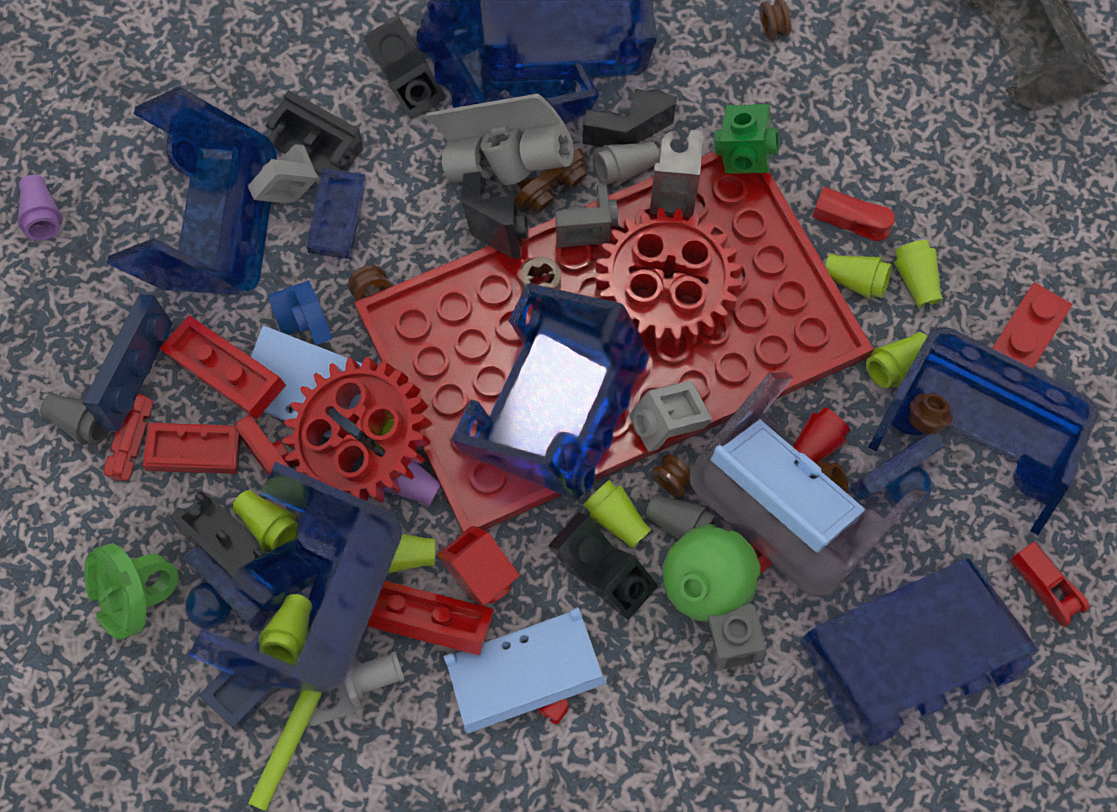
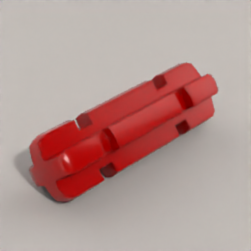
M137 394L121 428L115 432L110 447V452H113V456H107L103 469L104 475L113 480L128 481L134 468L131 458H137L147 427V423L143 421L144 418L149 419L153 408V401L145 395Z

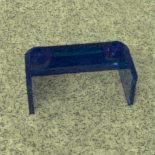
M180 86L135 106L134 115L168 133L166 142L168 160L175 170L190 178L179 247L177 250L152 238L108 255L107 264L166 291L239 295L255 289L259 284L271 202L254 200L248 185L261 172L264 165L269 163L271 159L277 160V153L273 143L264 134Z
M948 327L932 329L897 390L868 448L877 452L890 426L897 428L905 434L923 435L924 433L915 429L909 421L910 403L916 395L922 393H937L943 396L948 401L951 407L950 413L954 417L952 424L947 428L1017 463L1013 472V480L1016 486L1027 497L1041 502L1030 529L1031 532L1039 535L1071 486L1099 415L1096 404L1085 394L957 330Z
M275 462L260 495L303 513L296 530L298 544L309 555L323 560L321 569L308 597L312 603L308 635L297 662L293 666L259 652L258 638H255L245 646L202 627L188 656L258 685L327 692L336 688L344 680L350 669L401 541L402 528L397 517L390 511Z

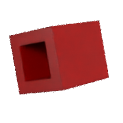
M473 525L437 554L438 558L467 596L483 606L503 598L509 592L510 584L520 576L489 532Z

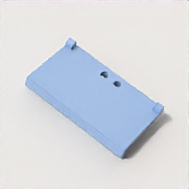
M262 326L251 358L278 375L286 384L285 388L263 413L283 421L297 418L298 412L291 408L293 413H290L289 407L291 402L304 403L306 397L302 394L300 388L305 386L313 390L317 387L314 380L315 373L320 374L325 379L329 378L331 363L345 371L347 357L267 326ZM361 394L356 395L351 400L349 409L359 403ZM335 408L330 409L329 416L360 441L363 432L336 411ZM332 429L327 431L323 436L326 438H330Z
M761 419L726 445L716 446L715 452L710 459L816 553H819L851 524L854 525L866 511L865 508L821 472V468L805 454L799 453Z
M579 607L563 615L484 643L480 656L463 651L444 655L466 733L477 731L605 685L607 681L606 677L601 673Z

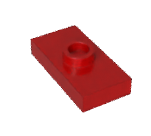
M250 414L238 421L236 429L241 440L290 506L292 504L295 506L305 499L307 495L303 485L297 477H293V471L289 467L291 464L285 460L289 452L280 440L272 444Z
M148 423L143 467L146 471L238 474L241 437L236 429V425Z

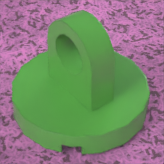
M114 543L94 548L93 550L95 551L88 553L85 560L84 579L88 598L90 597L91 602L98 600L102 611L96 613L98 622L109 635L118 640L141 633L146 622V607L166 600L174 592L179 578L176 567L165 557L158 554H149L131 560L125 551ZM156 571H161L158 581L154 585L145 588L148 577Z

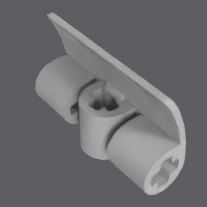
M539 94L429 112L424 117L448 141L442 154V166L445 176L452 183L463 182V174L481 172L482 179L490 178L495 174L501 184L512 185L524 180L533 171L567 167L572 163L574 157V147L570 133L554 108Z

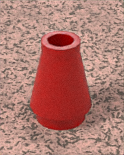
M823 407L818 413L812 412L792 447L799 453L805 454L813 462H820L847 443L845 437L851 430L836 413Z

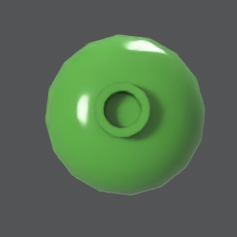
M712 524L693 528L678 539L667 553L662 565V583L667 596L679 612L695 621L708 622L709 615L723 616L740 608L742 605L749 604L754 599L757 592L755 591L757 588V578L760 577V564L754 548L741 534L734 530L728 532L722 528H714L717 525Z

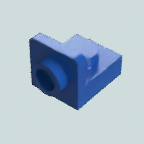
M309 280L268 296L269 303L282 333L289 335L298 331L302 333L309 330L315 345L332 339L320 303Z

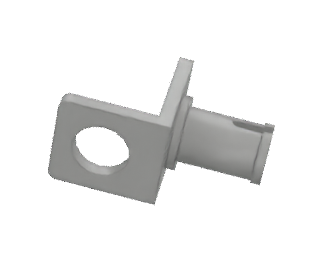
M344 652L337 654L340 668L333 670L327 683L333 684L339 689L340 701L335 708L328 711L319 710L315 707L308 722L309 725L316 726L361 711L363 708L360 699L364 698L363 693L399 681H405L396 652H391L389 655L354 666L353 661L348 663ZM307 679L298 682V689L300 694L304 688Z

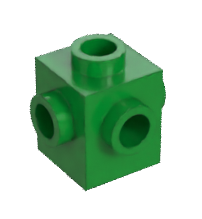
M770 104L726 105L722 129L716 130L714 135L716 156H722L726 174L769 172L772 154L779 153L778 128H773Z

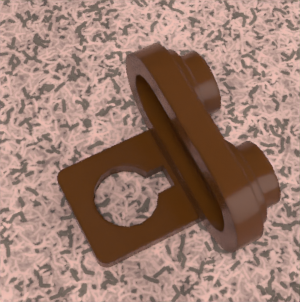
M578 148L574 150V157L569 166L543 170L542 174L536 178L526 177L524 180L516 183L522 189L515 197L517 206L521 210L525 208L526 210L532 209L535 214L543 211L556 198L552 193L554 188L565 184L568 189H572L585 179L589 174L585 169L587 156Z

